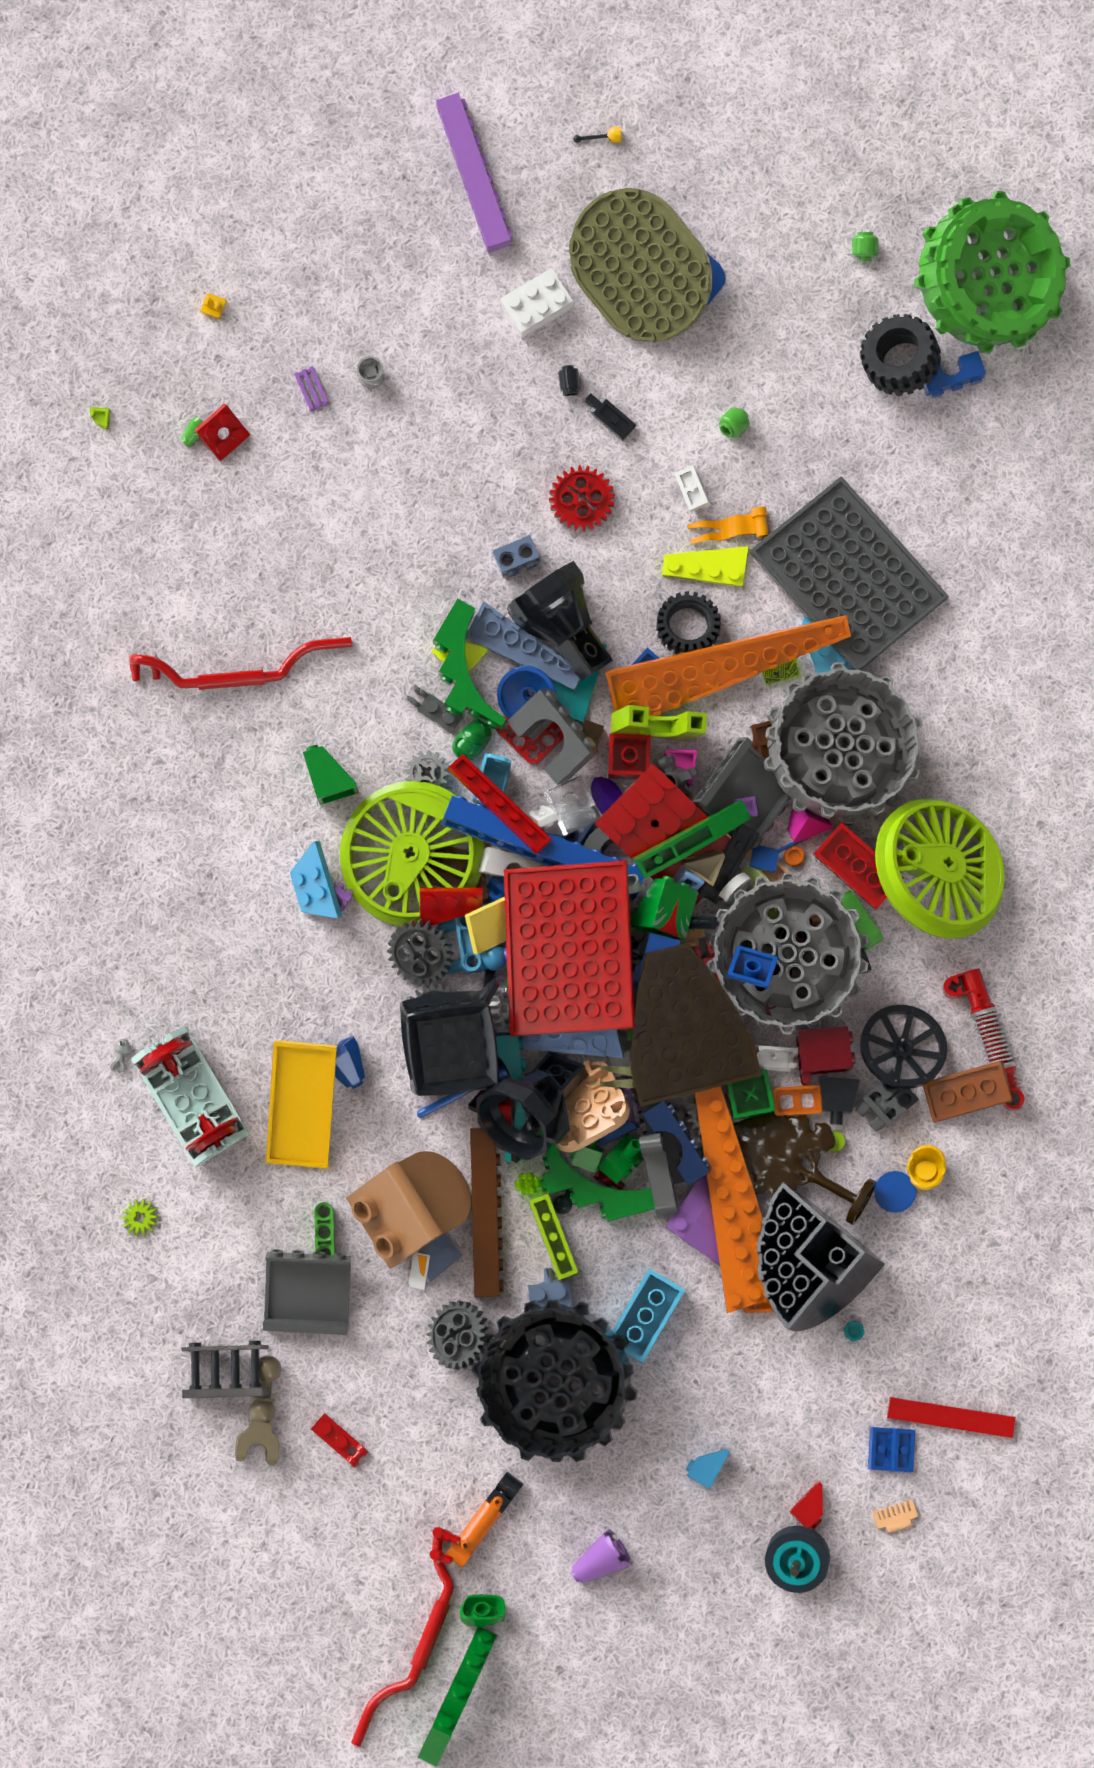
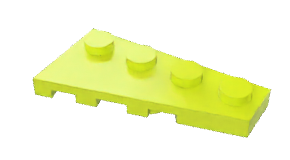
M748 546L665 554L662 576L743 587Z

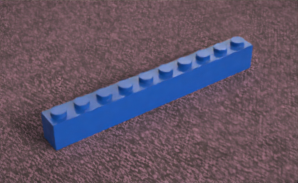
M452 795L441 825L546 866L622 861L616 857L605 856L599 850L585 848L581 843L567 841L558 834L552 835L547 832L545 833L552 841L536 855L484 805L473 804L461 796L455 797ZM628 865V875H637L642 884L644 878L641 877L636 866ZM639 891L633 894L629 893V898L634 900Z

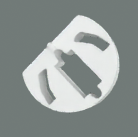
M744 872L740 873L727 883L719 896L726 902L734 904V893L739 889L749 892L753 886V879Z

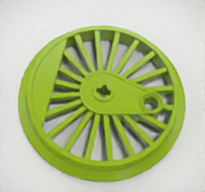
M406 781L394 783L377 790L355 809L342 835L340 865L349 891H353L352 896L368 913L393 925L402 926L404 922L409 924L413 919L417 924L420 920V912L408 913L409 891L415 885L420 907V876L428 888H434L426 876L425 870L446 888H454L429 867L430 864L463 877L458 888L477 887L482 874L478 871L484 849V841L467 835V837L430 845L454 830L449 827L426 839L443 820L452 795L455 797L456 795L432 783ZM389 799L396 801L403 830L402 834L383 803ZM402 804L411 807L409 832ZM377 806H380L397 837L392 835L370 815V812ZM418 810L420 812H423L424 814L415 833L416 814ZM429 815L435 817L434 822L421 836ZM365 818L371 821L393 842L391 843L360 830L359 828ZM358 833L389 846L390 849L354 846L356 835ZM465 842L469 843V855L432 852V850ZM413 849L415 855L409 857L407 851H411ZM353 851L389 854L388 856L355 864L353 861ZM432 857L469 860L466 873L432 860ZM387 861L385 866L359 881L355 869ZM386 871L384 880L369 896L362 885ZM394 886L399 888V894L396 897L390 895V890ZM382 889L383 895L387 899L385 906L380 905L374 900ZM403 900L402 912L390 910L392 902H401Z
M917 799L907 802L887 817L877 837L875 859L882 888L897 912L917 929L939 938H964L984 928L992 920L999 908L1005 877L1001 852L987 827L966 809L937 799ZM921 812L928 813L933 833L929 828L928 824L926 823ZM936 812L942 813V833ZM911 815L914 816L925 837L908 820ZM950 817H952V818H954V819L957 820V821H956V824H955V827H954V831H953L951 840H950ZM964 825L970 831L956 847L962 826ZM902 826H903L920 844L916 843L915 841L911 840L910 838H908V837L904 836L903 834L899 833L900 830H901V828H902ZM974 835L979 844L962 853L961 850ZM897 841L903 843L906 847L901 850L896 849ZM980 849V857L965 859V856ZM980 864V868H975L967 865ZM906 872L916 877V879L905 884L900 873ZM971 874L980 876V879L976 878ZM920 881L926 882V886L914 898L908 888ZM973 885H975V886H977L978 888H980V893L978 892V890H977ZM934 886L935 889L929 907L926 909L919 902L931 887ZM941 890L942 917L934 914ZM968 893L980 904V913ZM950 894L957 920H950ZM960 897L971 914L972 919L966 920Z

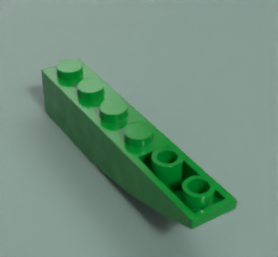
M741 799L633 857L632 860L641 877L646 879L710 844L751 819V816Z

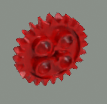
M581 465L578 466V471L570 467L569 474L564 470L563 478L560 476L556 477L559 483H552V487L556 490L549 491V494L554 496L549 498V503L554 504L550 507V510L557 511L554 514V518L561 517L560 524L566 521L567 529L574 525L575 531L578 530L579 526L582 527L583 532H585L586 526L593 530V524L595 523L600 527V519L607 521L605 513L612 514V510L608 507H614V502L610 501L615 498V494L610 493L613 491V486L607 487L610 480L606 479L603 481L604 473L597 475V468L593 472H589V466L586 467L585 471H582ZM578 481H584L586 487L578 488L575 484ZM568 487L573 488V490H574L576 493H574L573 491L569 490ZM599 494L602 499L596 502L591 499V496ZM578 495H579L580 497H583V496L585 495V496H586L585 501H584V500H581V501L579 502V501H578ZM564 496H571L573 501L571 503H564L562 498ZM588 504L595 507L596 510H592ZM580 509H586L588 515L582 517L577 512Z

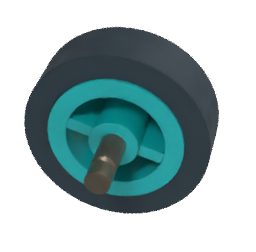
M797 1525L778 1531L771 1538L765 1555V1568L770 1579L781 1589L793 1593H804L818 1587L825 1579L830 1563V1551L824 1538L811 1528Z

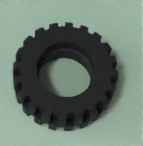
M896 314L890 319L885 317L882 319L883 322L879 324L876 322L872 326L873 330H868L865 334L866 340H862L861 363L868 379L878 390H883L884 393L889 395L894 392L896 396H902L906 392L908 395L913 394L914 390L918 389L920 391L925 388L924 384L926 382L929 384L933 380L932 375L937 374L939 370L938 365L941 364L939 344L933 330L921 318L916 316L913 319L909 314H904V317ZM910 343L918 347L915 357L905 365L892 367L883 363L887 352L896 345Z

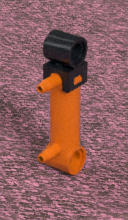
M508 1471L459 1535L461 1538L458 1545L453 1543L446 1553L461 1568L524 1485V1483Z

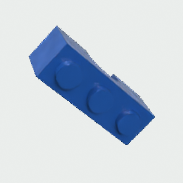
M979 351L959 356L957 363L960 371L955 375L946 374L942 370L941 365H938L939 370L936 375H932L933 380L929 384L927 382L924 384L926 396L938 397L944 394L945 390L951 389L956 391L963 388L964 384L971 383V385L982 382L986 371Z

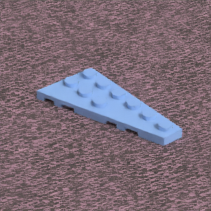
M495 1029V1035H506V1034H510V1033H497V1032H496V1029ZM618 1030L518 1036V1038L523 1037L524 1049L625 1058Z

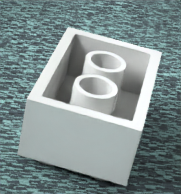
M551 268L500 298V306L522 339L573 308V300Z

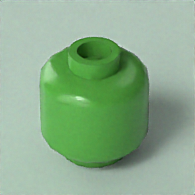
M857 232V236L852 238L853 256L859 257V261H871V257L878 255V237L873 235V232Z
M730 408L719 420L720 431L729 438L739 437L749 427L747 412L743 409Z

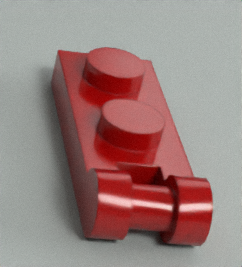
M326 1413L311 1428L314 1433L355 1468L362 1456H366L369 1453L364 1446ZM353 1446L357 1450L351 1456L347 1451Z

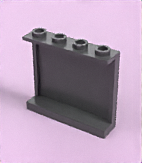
M742 737L737 739L692 802L709 817L734 804V799L755 796L758 816L751 817V819L743 823L759 833L750 848L754 849L761 844L765 832H768L773 827V821L784 812L786 803L792 798L785 794L779 786L774 772L765 770L763 762L766 759L751 746L753 741L748 737ZM737 827L728 832L727 834H729L732 837Z
M273 1249L271 1252H267L265 1257L266 1282L263 1331L347 1335L349 1326L351 1256L340 1252L334 1253V1255H325L326 1253L321 1251L305 1254L301 1250L286 1253L280 1249Z

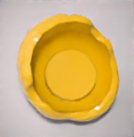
M921 1145L912 1152L907 1163V1173L915 1188L931 1190L943 1181L947 1164L944 1153L933 1145Z

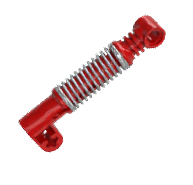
M980 968L947 978L942 988L947 998L957 999L966 995L971 1006V1018L973 1021H976L974 1025H977L975 1029L979 1030L977 1034L981 1035L978 1038H982L980 1043L984 1045L981 1047H985L983 1052L986 1051L987 1053L984 1056H988L986 1061L989 1060L990 1063L1003 1060L1011 1092L1019 1098L1017 1105H1011L1008 1102L1004 1103L1003 1106L1010 1111L1020 1109L1024 1104L1025 1098L1021 1088L1017 1087L1019 1083L1015 1082L1017 1077L1013 1076L1015 1075L1016 1065L1015 1062H1011L1014 1058L1010 1057L1011 1053H1008L1010 1051L1009 1048L1007 1049L1009 1045L1005 1044L1007 1040H1004L1006 1036L1002 1035L1004 1034V1031H1001L1003 1027L1000 1026L1001 1022H998L1000 1018L997 1017L998 1013H995L997 1009L995 1004L991 1003ZM958 978H961L965 992H962L961 987H958L955 993L948 988L951 983L957 986L959 984Z

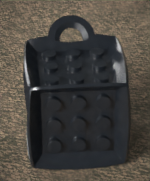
M495 979L491 980L482 991L438 993L408 999L400 1003L403 1048L410 1078V1089L415 1095L436 1096L464 1093L492 1087L499 1082L497 1042L489 1006L500 985Z

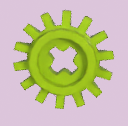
M134 1199V1206L127 1203L130 1209L122 1210V1212L127 1213V1216L121 1217V1220H127L123 1227L125 1228L129 1225L128 1233L135 1230V1236H138L139 1231H142L143 1236H146V1229L153 1232L150 1226L158 1225V1223L153 1222L154 1218H159V1215H153L157 1208L150 1209L152 1202L145 1205V1199H142L141 1204H138L137 1199ZM137 1212L145 1213L146 1217L143 1218V1223L135 1222L134 1218L137 1217Z

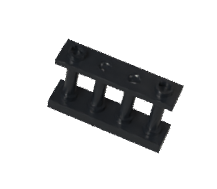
M249 1341V1345L201 1347V1343H189V1347H182L183 1352H191V1385H189V1390H182V1398L269 1396V1388H262V1383H260L259 1350L269 1349V1345H261V1341ZM231 1350V1384H229L228 1389H222V1385H220L219 1351ZM239 1350H251V1384H249V1388H242V1384H240ZM199 1351H211V1385H209V1389H202V1385H200Z

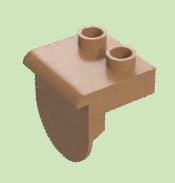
M430 1151L417 1152L399 1162L393 1163L346 1197L354 1217L361 1222L374 1243L376 1253L384 1259L389 1269L408 1260L441 1235L462 1224L468 1217L471 1207L470 1191L459 1169L444 1156Z

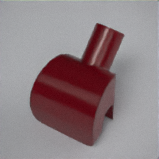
M599 1169L593 1176L607 1187L613 1185L618 1190H622L625 1186L622 1181L616 1184Z

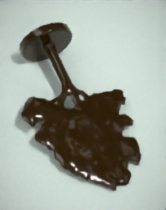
M775 1112L733 1123L749 1175L751 1173L754 1175L756 1184L753 1186L755 1194H763L767 1189L772 1199L783 1182L794 1190H797L798 1185L815 1183L852 1203L846 1217V1222L851 1225L857 1222L875 1190L877 1181L869 1178L858 1194H855L821 1174L818 1169L820 1155L835 1146V1137L831 1126L825 1122L815 1123V1130L812 1131L809 1128V1118L806 1115L787 1118L785 1115L777 1116ZM804 1159L810 1161L812 1171L801 1166V1162ZM803 1176L805 1180L799 1179V1177Z

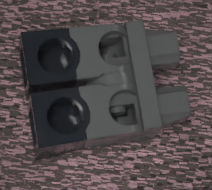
M891 1070L888 1074L894 1077V1071ZM880 1081L861 1099L862 1102L858 1105L856 1111L862 1117L872 1111L877 1117L869 1125L877 1132L885 1126L888 1127L920 1099L910 1089H902L895 1097L890 1099L900 1088Z

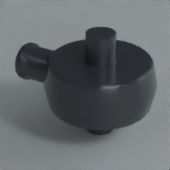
M566 1190L564 1195H560L554 1200L553 1207L555 1212L563 1215L572 1209L573 1204L570 1199L572 1191Z

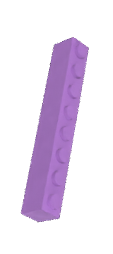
M459 93L437 99L436 107L487 253L510 246V239L513 238L510 227L505 226L504 220L507 219L504 209H499L497 203L500 201L498 192L492 189L491 184L494 182L491 172H486L484 165H487L484 153L480 154L478 147L481 145L478 135H473L472 129L474 124L471 116L467 117L465 111L468 110L464 98H460Z

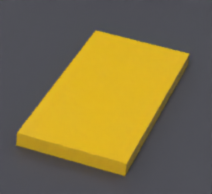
M274 1040L265 1163L328 1169L337 1045Z

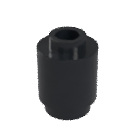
M573 365L563 366L562 370L558 371L560 391L563 392V396L578 395L580 389L578 369L574 368Z

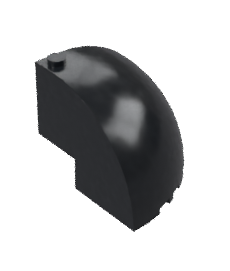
M784 1182L773 1195L768 1204L770 1205L765 1218L763 1217L761 1224L763 1226L757 1241V1253H759L758 1275L765 1291V1298L768 1299L773 1308L772 1311L788 1330L804 1331L820 1325L845 1308L865 1289L885 1263L829 1215Z

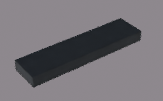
M745 824L737 827L723 850L725 859L714 886L704 881V884L698 891L699 895L717 904L720 899V892L733 878L758 837V832Z

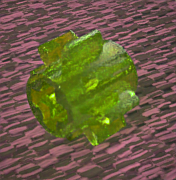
M534 1172L519 1174V1180L515 1181L516 1191L521 1190L522 1196L536 1194V1188L541 1187L540 1178L534 1177Z

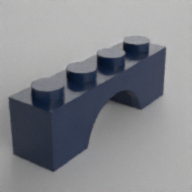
M662 1101L645 1112L643 1116L654 1132H669L675 1135L681 1142L683 1157L677 1169L689 1186L709 1173L707 1168L710 1167V1164L705 1156L700 1158L696 1151L699 1149L693 1138L689 1140L685 1132L688 1130L682 1120L677 1122L674 1114L677 1112L671 1103L666 1104L665 1101Z

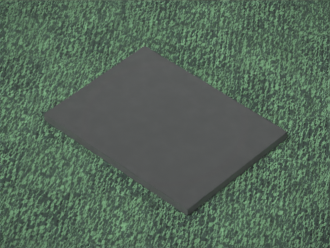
M842 476L749 551L751 556L811 623L844 615L847 616L851 637L831 644V646L853 670L864 669L949 598L946 592Z

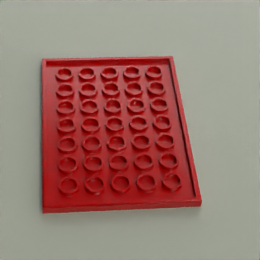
M628 861L504 870L510 1036L635 1029Z

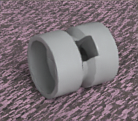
M367 356L360 360L357 366V374L361 385L368 389L379 387L384 381V370L381 361L373 356Z

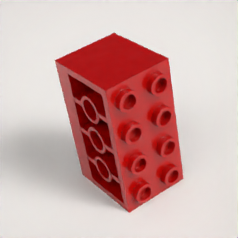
M841 822L814 852L813 856L875 910L887 898L878 877L875 852Z

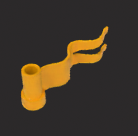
M756 507L750 510L751 514L734 515L717 521L704 520L688 524V529L700 527L720 529L719 532L707 533L692 539L690 543L695 544L709 540L720 541L738 535L756 534L757 538H765L769 535L766 520L768 516L767 508Z

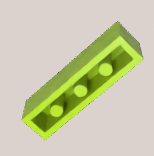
M549 1194L530 1200L531 1210L558 1280L560 1281L578 1274Z

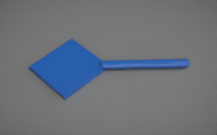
M805 840L797 843L791 842L779 849L759 845L753 849L749 867L775 873L779 853Z

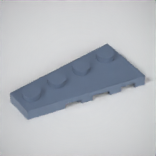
M445 1234L418 1252L430 1255L427 1272L430 1282L463 1256Z

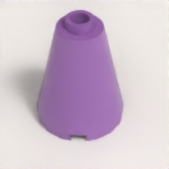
M606 1530L572 1565L573 1571H571V1574L576 1582L580 1581L585 1584L632 1565V1563L628 1562L631 1558L620 1539L617 1541L612 1537L615 1535L612 1530Z

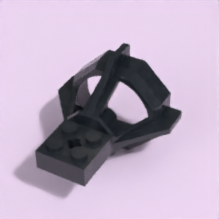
M573 560L555 570L522 595L512 600L507 607V611L515 624L528 634L553 643L556 648H559L563 657L574 670V673L583 681L603 669L613 659L590 627L593 622L590 619L582 588L585 584L584 576ZM564 601H568V605L566 607L563 606L551 614V617L548 618L547 616H545V614L559 606Z
M549 1051L531 1072L525 1074V1077L519 1080L507 1078L492 1087L480 1090L468 1103V1109L477 1113L480 1127L500 1150L511 1154L512 1162L518 1163L521 1158L528 1161L547 1152L553 1144L557 1145L570 1131L565 1100L586 1078L585 1065ZM511 1098L521 1103L522 1107L529 1112V1117L521 1131L514 1128L505 1119L498 1107V1103ZM541 1126L544 1137H535Z

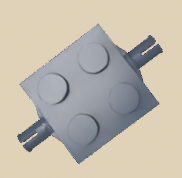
M552 1268L543 1269L545 1281L540 1284L528 1285L529 1302L534 1300L539 1306L543 1307L549 1299L558 1300L560 1304L573 1307L570 1281H554Z

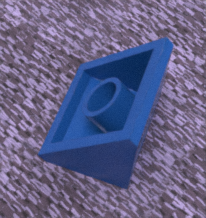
M737 945L727 977L769 989L778 957Z

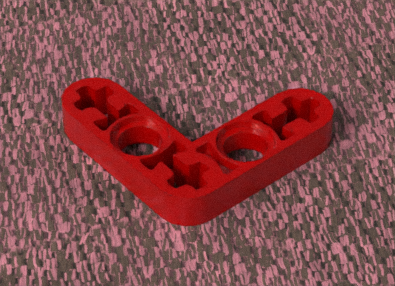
M554 721L534 741L528 736L523 737L525 743L522 746L514 745L513 739L518 736L515 732L508 739L506 736L509 733L506 730L500 731L498 727L496 729L498 735L531 765L540 763L564 739L562 730L558 732L559 738L550 731L552 728L554 731L559 728ZM508 725L509 730L512 732L513 729ZM544 736H552L554 743L551 746H545L542 743ZM537 743H539L542 749L546 750L544 753L542 750L538 752V759H529V751L535 752L538 749Z

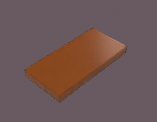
M1003 1060L936 1078L923 1085L933 1123L1014 1101Z

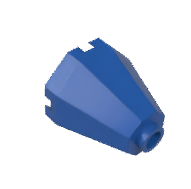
M352 1035L337 1044L335 1077L346 1088L352 1087V1089H355L363 1084L362 1080L365 1078L359 1046Z

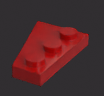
M420 888V919H422L423 925L428 921L431 923L430 926L465 916L483 907V888Z

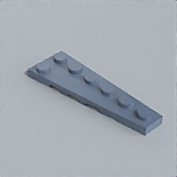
M482 603L467 632V640L483 646L521 666L538 668L545 672L552 681L570 690H576L580 679L565 658L555 653L548 646H545L487 603Z

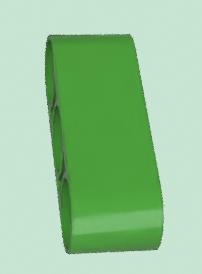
M852 890L845 892L841 904L846 910L856 909L860 917L855 925L858 933L868 935L869 944L864 947L867 951L884 938Z
M321 1202L316 1205L314 1210L315 1252L328 1248L331 1251V1255H334V1208L327 1202ZM323 1206H327L330 1209L329 1216L325 1218L319 1215V1209ZM323 1227H328L331 1232L330 1236L326 1239H322L319 1235V1231Z

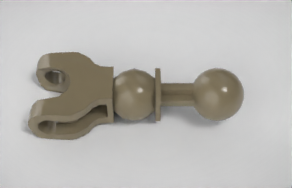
M266 1355L260 1358V1383H262V1388H269V1396L253 1397L254 1401L249 1407L251 1420H249L248 1428L236 1438L234 1455L236 1461H243L246 1458L249 1447L259 1443L265 1448L266 1463L271 1466L277 1463L280 1443L273 1434L272 1423H270L276 1413L273 1404L275 1399H270L272 1382L281 1374V1364L274 1356Z

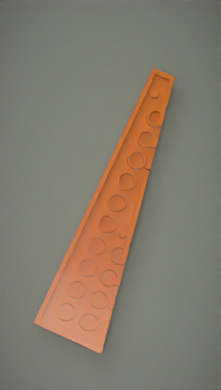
M844 615L605 671L613 709L615 712L628 705L649 707L650 716H659L663 712L680 707V705L695 701L705 695H710L756 676L763 671L778 667L780 664L795 660L797 657L851 637L847 616Z
M721 1086L695 1092L694 1096L703 1154L710 1164V1167L707 1168L709 1173L706 1174L726 1313H730L767 1301L768 1299L765 1298V1291L759 1279L757 1265H759L757 1241L758 1236L761 1234L763 1217Z

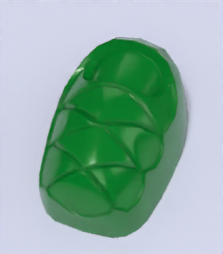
M480 719L470 722L461 730L452 743V751L455 756L459 758L464 754L470 761L475 759L489 743L492 737L491 728Z
M488 1594L467 1596L460 1607V1620L469 1627H485L503 1622L506 1612L505 1600L500 1596Z

